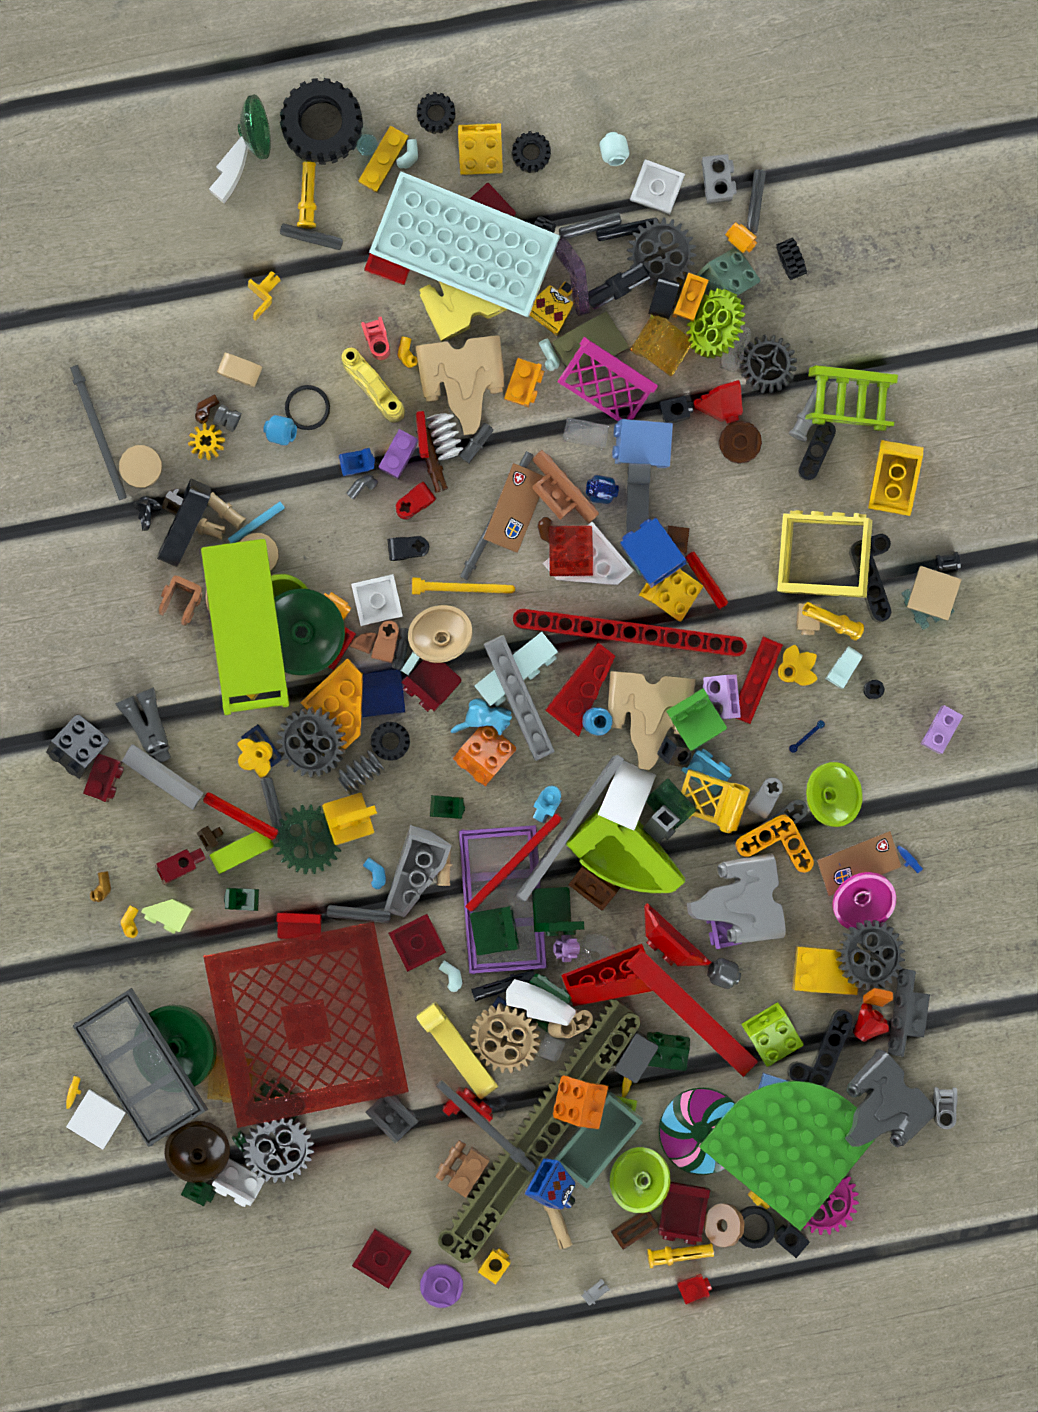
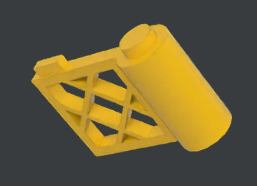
M688 769L675 810L679 811L678 815L689 819L695 816L717 824L720 827L719 829L725 833H732V831H737L750 789L738 783H729ZM691 776L699 778L703 786L693 790L689 783ZM713 784L723 787L722 793L716 797H713L709 786ZM705 789L710 800L700 804L695 793ZM692 795L697 805L691 809L682 806L684 798ZM712 802L716 809L714 817L705 814L702 807Z

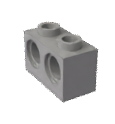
M728 154L702 157L701 163L706 204L732 201L733 194L737 193L736 183L731 181V173H734L733 160H729ZM717 163L721 164L724 167V171L717 173L713 170L712 166ZM717 185H724L727 191L724 194H719L715 191V187Z

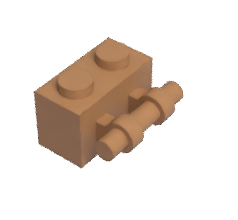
M458 1140L455 1147L452 1146L449 1150L450 1154L445 1162L441 1163L438 1167L440 1170L435 1177L443 1181L446 1175L451 1176L448 1187L466 1198L488 1165L490 1158L471 1147L466 1155L462 1152L466 1144ZM459 1158L462 1160V1163L455 1171L451 1167L456 1159Z

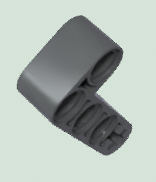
M628 464L626 534L631 531L636 532L641 528L640 525L649 519L650 464Z

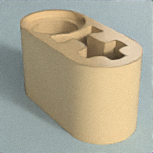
M225 352L217 373L242 384L255 387L263 367Z
M575 1010V1015L568 1026L549 1022L548 1032L554 1038H571L591 1027L593 1023L592 1014L587 1010Z

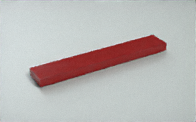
M556 813L465 907L470 912L474 911L562 822L563 818Z

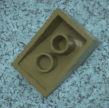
M607 311L552 342V347L566 368L580 348V342L584 337L615 357L629 349L628 344ZM583 353L579 359L580 367L591 365L590 356ZM592 369L581 371V376L584 377L592 372ZM577 372L570 374L575 382L579 380Z

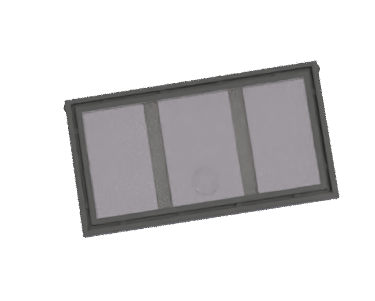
M132 988L81 1021L74 1023V1030L148 1147L153 1146L160 1139L208 1110Z

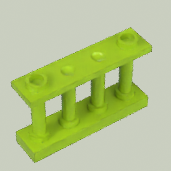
M818 365L809 368L808 376L815 377L817 381L815 413L805 415V419L812 420V424L823 425L825 422L871 426L874 427L873 430L886 431L887 428L894 426V422L885 421L887 388L897 383V374ZM828 379H836V383H838L836 415L824 414L825 388ZM849 381H854L858 385L856 418L844 416L846 385L849 384ZM869 383L877 384V388H879L876 420L865 419L866 393Z

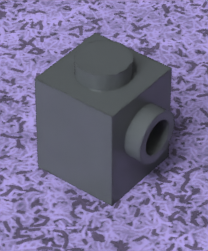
M664 805L650 818L643 830L659 844L664 838L666 840L671 838L676 832L674 827L680 819Z

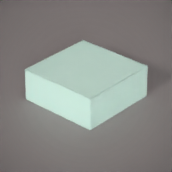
M412 653L401 671L409 676L420 658L415 653Z

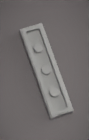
M133 744L129 747L122 760L123 763L192 810L197 806L203 795L202 791Z

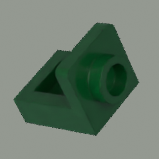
M431 795L430 817L462 819L465 811L463 797Z
M226 888L224 895L225 909L258 911L259 889Z

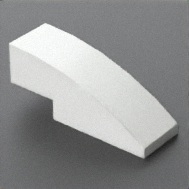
M244 134L216 166L221 175L209 188L210 192L223 203L227 201L234 191L244 169L249 143L247 136Z
M514 979L506 990L507 1005L526 1009L527 1017L568 1026L575 1015V1010L566 1002L550 992L527 982Z

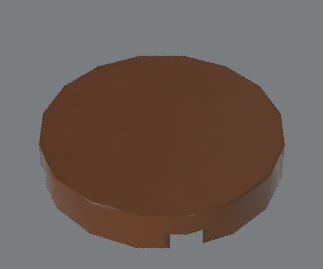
M742 420L727 425L719 438V448L723 456L730 462L737 464L748 463L755 459L762 445L761 434L757 428L750 422Z

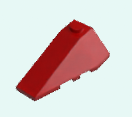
M740 380L720 385L709 391V394L701 396L702 401L701 399H696L693 402L695 409L720 422L726 421L729 424L738 421L739 416L743 414Z

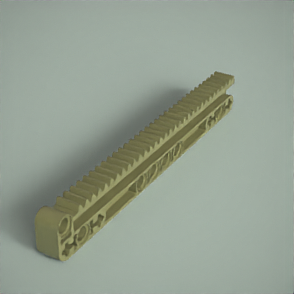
M609 999L612 1006H604L607 1013H599L602 1020H594L597 1027L591 1026L589 1028L592 1033L591 1035L584 1034L587 1041H579L581 1049L574 1048L576 1056L569 1055L571 1063L564 1062L566 1070L559 1069L561 1077L565 1075L584 1082L599 1084L639 1029V1017L616 999ZM634 1017L636 1025L634 1027L629 1026L626 1031L630 1034L627 1036L618 1028L621 1026L624 1029L627 1025L625 1019ZM616 1034L624 1037V1042L619 1046L612 1043V1037ZM609 1044V1046L612 1049L617 1050L616 1054H614V1052L611 1051V1053L609 1054V1058L611 1060L609 1062L604 1061L602 1063L600 1062V1054H606L608 1052L609 1048L605 1046ZM554 1076L556 1084H548L551 1091H543L546 1098H538L541 1105H533L535 1112H528L530 1119L524 1118L525 1126H518L520 1133H513L515 1140H508L516 1148L519 1147L525 1152L527 1158L535 1161L536 1168L530 1173L519 1162L516 1163L503 1148L505 1154H498L500 1161H493L495 1168L489 1167L487 1170L490 1175H483L484 1182L478 1181L477 1183L479 1189L473 1188L472 1190L474 1196L468 1195L467 1200L469 1203L463 1202L462 1207L464 1210L458 1209L457 1215L459 1218L453 1216L452 1222L454 1226L443 1229L439 1233V1246L458 1261L468 1263L474 1259L538 1170L543 1158L545 1159L570 1125V1123L553 1117L561 1077ZM551 1123H558L561 1129L558 1133L552 1134L549 1132L548 1126ZM538 1141H546L548 1147L545 1151H538L535 1145ZM494 1212L496 1220L491 1219L488 1222L487 1227L490 1228L488 1230L483 1225L487 1220L486 1213L491 1214ZM475 1229H481L484 1232V1237L480 1240L474 1239L472 1232ZM445 1234L452 1235L454 1238L453 1243L449 1245L444 1244L442 1236ZM470 1241L474 1244L469 1249L470 1256L467 1254L464 1257L461 1256L462 1251L460 1249L465 1250Z

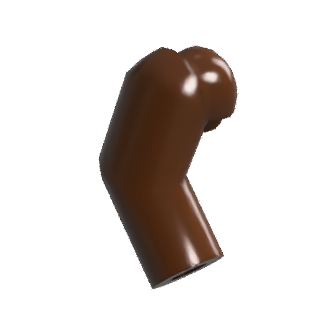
M215 394L197 404L195 419L200 424L208 422L210 409L220 404Z
M543 517L537 526L540 538L558 548L562 538L552 533V520L548 517Z

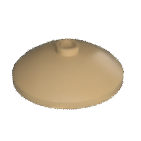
M448 605L434 606L422 611L414 618L408 630V641L412 651L419 658L434 663L447 662L460 656L468 648L473 635L472 625L468 616L460 609Z

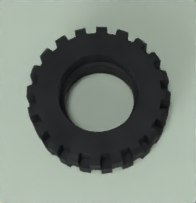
M313 78L310 83L306 84L305 81L300 83V87L298 89L293 88L290 91L289 98H285L283 102L284 107L280 111V126L288 147L291 151L295 152L296 156L301 159L305 158L307 162H319V165H326V162L329 161L333 164L338 162L337 159L341 157L343 159L349 155L348 152L350 150L354 151L357 141L362 136V112L358 100L353 96L352 91L348 87L344 88L342 83L338 81L335 83L331 82V79L324 78L323 81ZM318 103H327L335 106L342 117L340 130L333 137L325 140H315L307 136L301 123L305 111Z

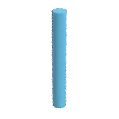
M278 502L227 539L230 543L238 542L285 509L281 502Z

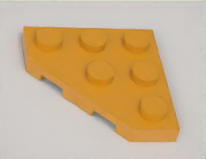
M348 658L300 702L307 711L310 707H313L316 713L319 708H322V715L330 712V720L335 717L337 718L334 724H342L339 732H345V735L341 737V740L347 741L345 745L341 746L345 750L361 736L363 674Z

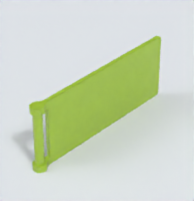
M258 539L202 547L201 552L224 715H231L232 712L281 705L289 707L266 540ZM278 690L281 692V697L233 704H230L229 697Z

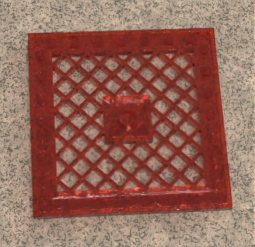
M374 922L203 956L237 1128L409 1092ZM357 948L358 955L350 949ZM343 951L338 960L328 954ZM346 952L356 958L351 968L340 962ZM322 955L317 964L308 959L309 957ZM324 957L335 962L330 972L319 966ZM301 959L296 968L286 963ZM303 961L314 967L308 977L298 971ZM358 962H360L362 976L353 970ZM279 964L274 973L264 967ZM282 965L292 971L287 981L276 975ZM338 965L348 971L342 981L332 975ZM258 968L253 977L243 972L245 970ZM261 969L271 975L266 985L255 980ZM316 969L327 976L321 985L310 979ZM237 972L233 979L230 981L229 974ZM295 973L305 979L300 989L289 983ZM239 974L250 980L244 990L233 984ZM350 974L361 980L355 990L345 984ZM274 978L284 984L278 994L268 988ZM329 978L340 984L334 994L324 988ZM308 982L318 988L313 998L302 992ZM363 982L367 997L357 992ZM252 983L262 988L257 999L247 993ZM342 986L352 992L347 1002L336 996ZM232 987L241 993L236 1002L234 1001ZM286 987L297 993L291 1003L281 997ZM265 991L276 997L270 1007L259 1001ZM320 991L331 997L326 1006L324 1005L323 998L315 1000ZM244 995L254 1001L249 1011L238 1005ZM299 995L308 1000V1002L294 1004ZM355 995L365 1001L359 1011L349 1005ZM278 999L288 1005L280 1007L281 1015L272 1009ZM333 999L344 1005L338 1015L328 1009ZM256 1004L267 1010L261 1020L251 1014ZM367 1004L371 1019L362 1013ZM236 1008L246 1014L240 1024ZM346 1008L357 1014L351 1024L341 1018ZM269 1012L280 1018L274 1029L264 1023ZM326 1012L336 1018L330 1028ZM248 1016L258 1022L252 1033L242 1027ZM359 1016L370 1022L364 1032L353 1026ZM338 1020L348 1026L343 1036L332 1030ZM282 1021L286 1037L276 1031ZM261 1025L271 1031L266 1041L255 1035ZM371 1026H373L375 1040L366 1034ZM351 1029L361 1035L355 1045L345 1039ZM240 1030L250 1036L244 1046ZM273 1034L284 1040L278 1050L268 1044ZM330 1034L339 1039L334 1050L324 1044L332 1041ZM252 1038L263 1044L257 1054L246 1048ZM363 1038L374 1044L368 1054L358 1048ZM342 1042L353 1048L347 1058L336 1052ZM286 1043L288 1050L297 1049L291 1058L281 1053ZM318 1044L312 1054L303 1048ZM265 1046L276 1053L270 1063L259 1057ZM321 1046L331 1052L326 1062L315 1056ZM376 1046L380 1062L370 1056ZM355 1050L365 1056L360 1066L349 1060ZM299 1051L310 1057L304 1067L294 1061ZM245 1052L254 1057L249 1066H247ZM278 1055L289 1061L283 1071L272 1065ZM333 1055L344 1061L338 1071L328 1065ZM312 1059L323 1065L317 1075L306 1069ZM368 1059L378 1065L372 1075L362 1069ZM256 1060L267 1066L261 1076L251 1070ZM291 1063L301 1069L295 1080L285 1074ZM347 1063L357 1069L351 1080L341 1074ZM269 1068L280 1074L274 1085L263 1078ZM325 1068L336 1074L330 1084L319 1078ZM381 1068L382 1076L375 1077ZM304 1072L314 1078L309 1088L298 1082ZM359 1072L369 1077L367 1079L354 1081ZM249 1073L258 1078L253 1088ZM338 1076L348 1082L332 1086ZM282 1077L293 1083L287 1093L276 1087ZM261 1081L271 1087L266 1097L255 1091ZM316 1081H319L320 1083L326 1086L324 1088L311 1090ZM295 1085L305 1091L289 1095ZM274 1089L284 1095L268 1099ZM253 1094L260 1098L262 1101L255 1102Z

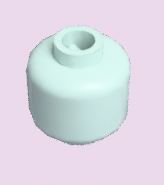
M610 132L600 141L599 146L602 159L609 165H621L629 157V148L625 136L617 132Z

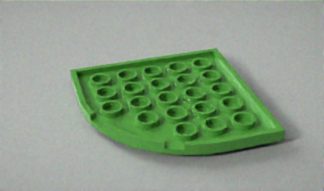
M783 1081L760 1087V1089L742 1097L726 1112L699 1145V1148L801 1231L874 1140L860 1147H852L847 1142L845 1137L852 1128L853 1117L857 1107L840 1094L810 1082Z

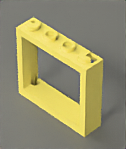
M799 510L790 511V514H783L777 591L792 594L867 598L872 520L866 518L867 514L854 513L853 517H845V513L832 512V516H824V512L811 511V515H803V511ZM793 524L863 526L859 587L789 583Z

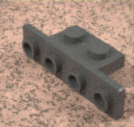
M903 968L899 970L897 977V990L894 999L890 1039L888 1041V1054L904 1056L907 1036L924 1037L930 994L913 992L915 970Z

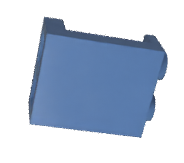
M619 420L615 424L613 432L614 437H616V446H613L612 458L615 459V464L639 463L650 464L651 466H657V468L670 467L673 423Z

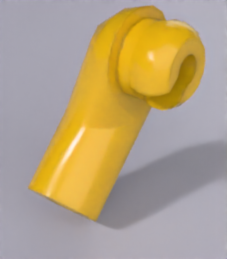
M401 337L397 356L404 366L412 368L418 363L417 357L409 350L412 339Z
M132 905L128 907L120 922L125 936L129 938H135L138 935L134 918L139 910Z

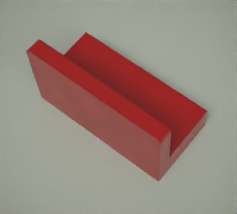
M277 913V937L279 939L320 940L322 914Z

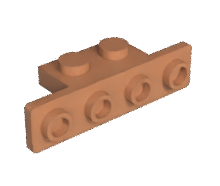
M543 450L539 451L532 460L546 476L539 480L532 489L560 520L575 508L587 523H591L599 515L595 506L582 495L578 487L574 486L567 478L566 473L558 468L550 455L546 454Z

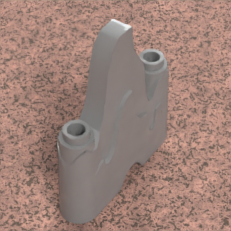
M772 853L722 862L718 865L719 876L724 879L734 878L735 882L710 889L701 899L687 903L688 914L694 919L731 924V929L727 930V938L729 942L734 944L785 937L786 929L783 908L772 897L773 890L779 885L776 861Z

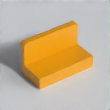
M688 273L673 317L677 318V316L694 322L709 281L708 279Z

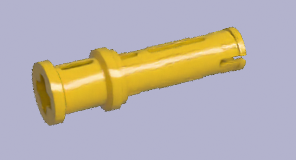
M303 162L301 202L298 204L300 211L297 227L313 229L316 228L314 211L317 210V205L314 203L316 164L314 162Z
M807 602L803 607V610H806L802 611L803 615L833 627L837 633H844L854 641L858 640L863 634L864 624L849 620V617L846 615L838 616L810 602Z
M710 1243L671 1249L669 1246L659 1250L647 1249L649 1268L663 1264L671 1266L673 1262L714 1257L713 1245Z

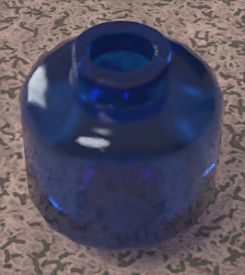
M594 475L587 481L586 496H589L590 501L610 504L614 498H617L619 486L616 485L614 478Z

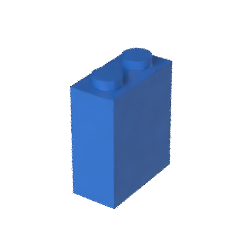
M657 518L644 521L640 525L641 528L639 530L627 533L623 536V541L620 542L623 550L651 588L687 564L685 557Z

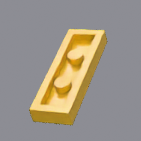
M389 126L358 182L378 193L409 136Z

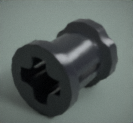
M958 552L946 556L936 555L937 571L941 573L954 569L960 571L961 563Z
M871 680L864 685L863 693L868 699L875 700L884 694L885 688L881 681ZM870 685H877L879 687L877 689V695L875 693H869V691L871 690Z

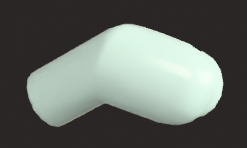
M416 139L407 140V152L396 161L400 169H408L417 161L418 147Z
M549 339L540 341L539 345L547 359L545 367L549 371L557 369L560 365V360Z
M444 960L439 970L448 975V989L451 992H457L462 986L461 972Z

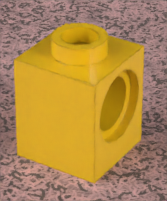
M492 1248L479 1267L478 1273L496 1285L511 1263V1260L508 1259L510 1255L500 1248L498 1250ZM493 1259L500 1260L502 1263L501 1268L498 1270L492 1269L489 1265L490 1261Z

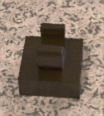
M178 489L167 493L162 509L175 516L183 501V498L178 496Z
M206 826L196 834L208 852L219 845L216 839L224 833L220 827L211 831L209 826Z

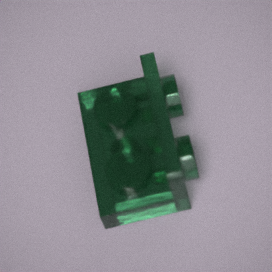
M668 778L651 792L646 800L655 812L665 805L680 819L674 829L678 828L696 811L692 803Z

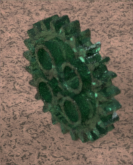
M312 804L308 806L307 810H305L304 805H300L299 812L295 807L292 808L293 815L285 812L286 820L279 819L278 821L282 826L275 827L279 835L275 838L278 840V843L273 845V847L280 848L276 855L282 854L284 856L280 862L288 861L287 869L294 865L295 873H298L300 868H302L304 875L307 874L308 869L311 870L312 874H316V867L321 872L324 871L323 864L331 867L332 865L329 860L338 859L334 852H341L342 850L334 844L325 813H321V806H318L313 811ZM304 820L307 822L308 836L313 838V841L310 842L313 854L312 859L309 858L308 843L303 842V838L306 837V831L303 826ZM314 821H318L322 825L319 833H315L311 829ZM292 825L300 827L301 833L298 837L291 835L290 828ZM318 842L323 843L326 847L323 854H318L315 850ZM296 846H301L304 849L305 854L302 858H297L294 855Z

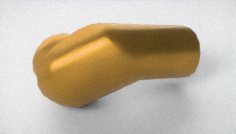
M108 871L98 873L99 885L90 893V899L93 902L103 901L111 892Z

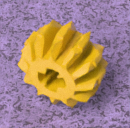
M204 423L202 431L197 426L194 428L198 433L197 435L190 433L189 436L195 439V441L188 442V445L196 446L191 452L193 454L199 452V459H202L206 454V458L209 461L211 460V453L215 457H219L216 449L224 450V447L219 445V443L225 442V438H218L222 431L217 430L214 432L215 425L212 424L208 430L207 424ZM205 437L207 439L212 438V441H210L211 445L208 447L207 445L202 446V443H204L202 440Z

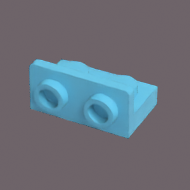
M697 749L688 768L683 767L681 769L685 774H687L688 769L726 782L732 776L729 773L730 768L721 761L717 764L711 760L713 755L705 749L701 751ZM691 776L693 780L703 786L699 778ZM716 784L709 786L711 793L715 796L722 788V786Z

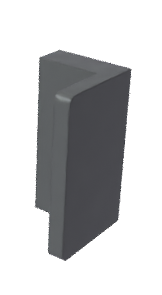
M637 1031L615 1065L614 1071L637 1083L657 1051L658 1045L644 1038V1034Z

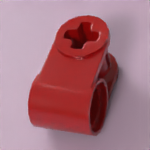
M423 481L397 501L396 513L401 519L408 520L430 506L437 498ZM403 504H404L405 506L410 505V507H409V511H410V512H408V513H407L406 511L401 512V510H402L401 505H403Z

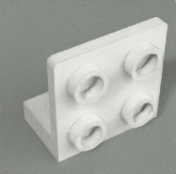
M229 1158L227 1166L218 1175L212 1186L216 1187L215 1191L223 1196L229 1194L235 1198L234 1202L245 1207L246 1204L252 1205L265 1179L263 1176L258 1178L256 1172L252 1173L247 1167Z

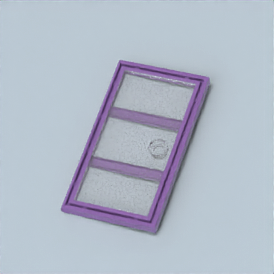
M536 825L479 830L462 829L459 831L469 973L471 974L547 968L544 932H534L532 893L526 901H521L516 897L520 888L539 863L538 846L474 911L470 912L465 907L537 833ZM541 881L538 882L534 889L541 888ZM512 906L520 948L478 956L470 913Z

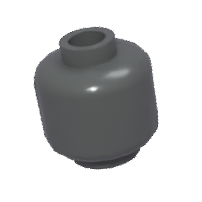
M718 958L709 965L707 976L713 985L730 989L734 984L737 985L739 983L741 973L737 963L724 958Z

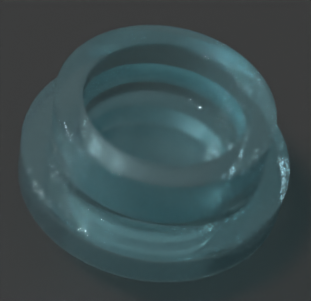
M364 134L358 139L356 147L360 154L370 156L375 153L378 142L374 136Z

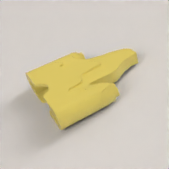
M440 281L439 284L444 294L443 297L431 285L424 286L419 290L421 293L420 297L441 342L469 330L472 318L477 315L490 319L508 310Z
M352 347L345 349L341 358L346 372L366 393L388 421L392 423L401 421L404 418L405 409L399 399L392 393L378 373L360 355L358 350ZM396 404V409L391 410L390 408Z

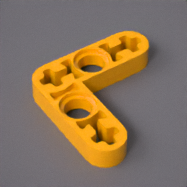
M779 815L738 838L735 844L736 850L740 855L749 857L780 840L793 866L799 872H809L814 865L813 858L797 827L787 815ZM783 820L788 823L786 830L779 828L781 826L780 822ZM771 826L777 829L778 835L775 836V832L770 828ZM764 830L770 831L771 834L767 841H761L759 838L760 833ZM751 837H755V840L759 843L758 846L752 843L754 840ZM792 838L799 840V845L796 849L788 848V842ZM745 841L750 844L748 851L741 849L743 847L742 843ZM801 853L805 860L808 859L805 867L798 865L801 861L796 854Z

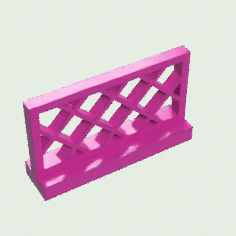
M584 337L580 342V348L557 382L617 421L622 419L619 417L618 408L629 406L630 413L626 419L633 420L651 392L654 393L658 385ZM583 353L590 356L591 365L580 367L579 359ZM607 367L608 376L597 379L595 368ZM592 369L594 380L583 382L581 371ZM577 372L579 383L570 385L565 382L569 374ZM624 378L625 387L614 390L613 379ZM609 380L611 391L600 393L598 382ZM595 384L596 394L591 396L585 395L583 386ZM639 388L644 391L639 399L631 400L630 390ZM626 391L628 402L617 404L615 394ZM612 395L613 405L608 407L602 406L601 397Z

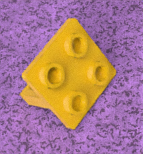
M362 793L353 794L322 805L335 845L374 833L370 816L377 814L375 805L366 808Z

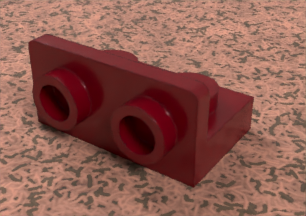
M99 753L95 758L83 794L104 802H109V799L113 800L117 787H114L116 779H120L124 771V767H122L123 762Z

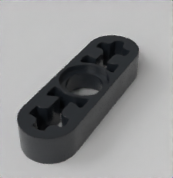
M831 422L818 425L798 468L800 478L805 481H811L817 476L833 441L836 428ZM828 426L831 435H827L823 442L815 441L816 437L820 440L823 434L820 428L824 429ZM814 445L821 446L823 449L822 456L814 457L811 454V448ZM809 457L812 461H818L819 464L814 463L811 468L814 474L805 476V471L802 468H807L810 463L806 458Z

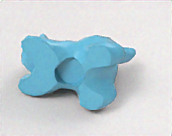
M474 699L469 702L465 722L454 726L451 729V733H456L469 727L492 726L497 730L498 735H501L510 725V720L512 719L511 711L502 707L489 708L486 701Z

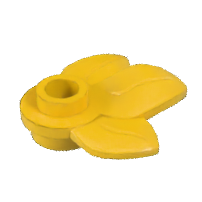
M796 645L790 646L785 650L783 663L778 668L779 678L787 683L794 681L801 686L814 683L818 678L810 670L816 662L817 655L810 652L799 653ZM786 668L792 669L791 676L785 674Z
M247 738L239 741L237 745L242 754L238 758V765L244 770L254 769L260 778L266 776L271 769L269 762L273 753L271 745L265 741L256 743Z

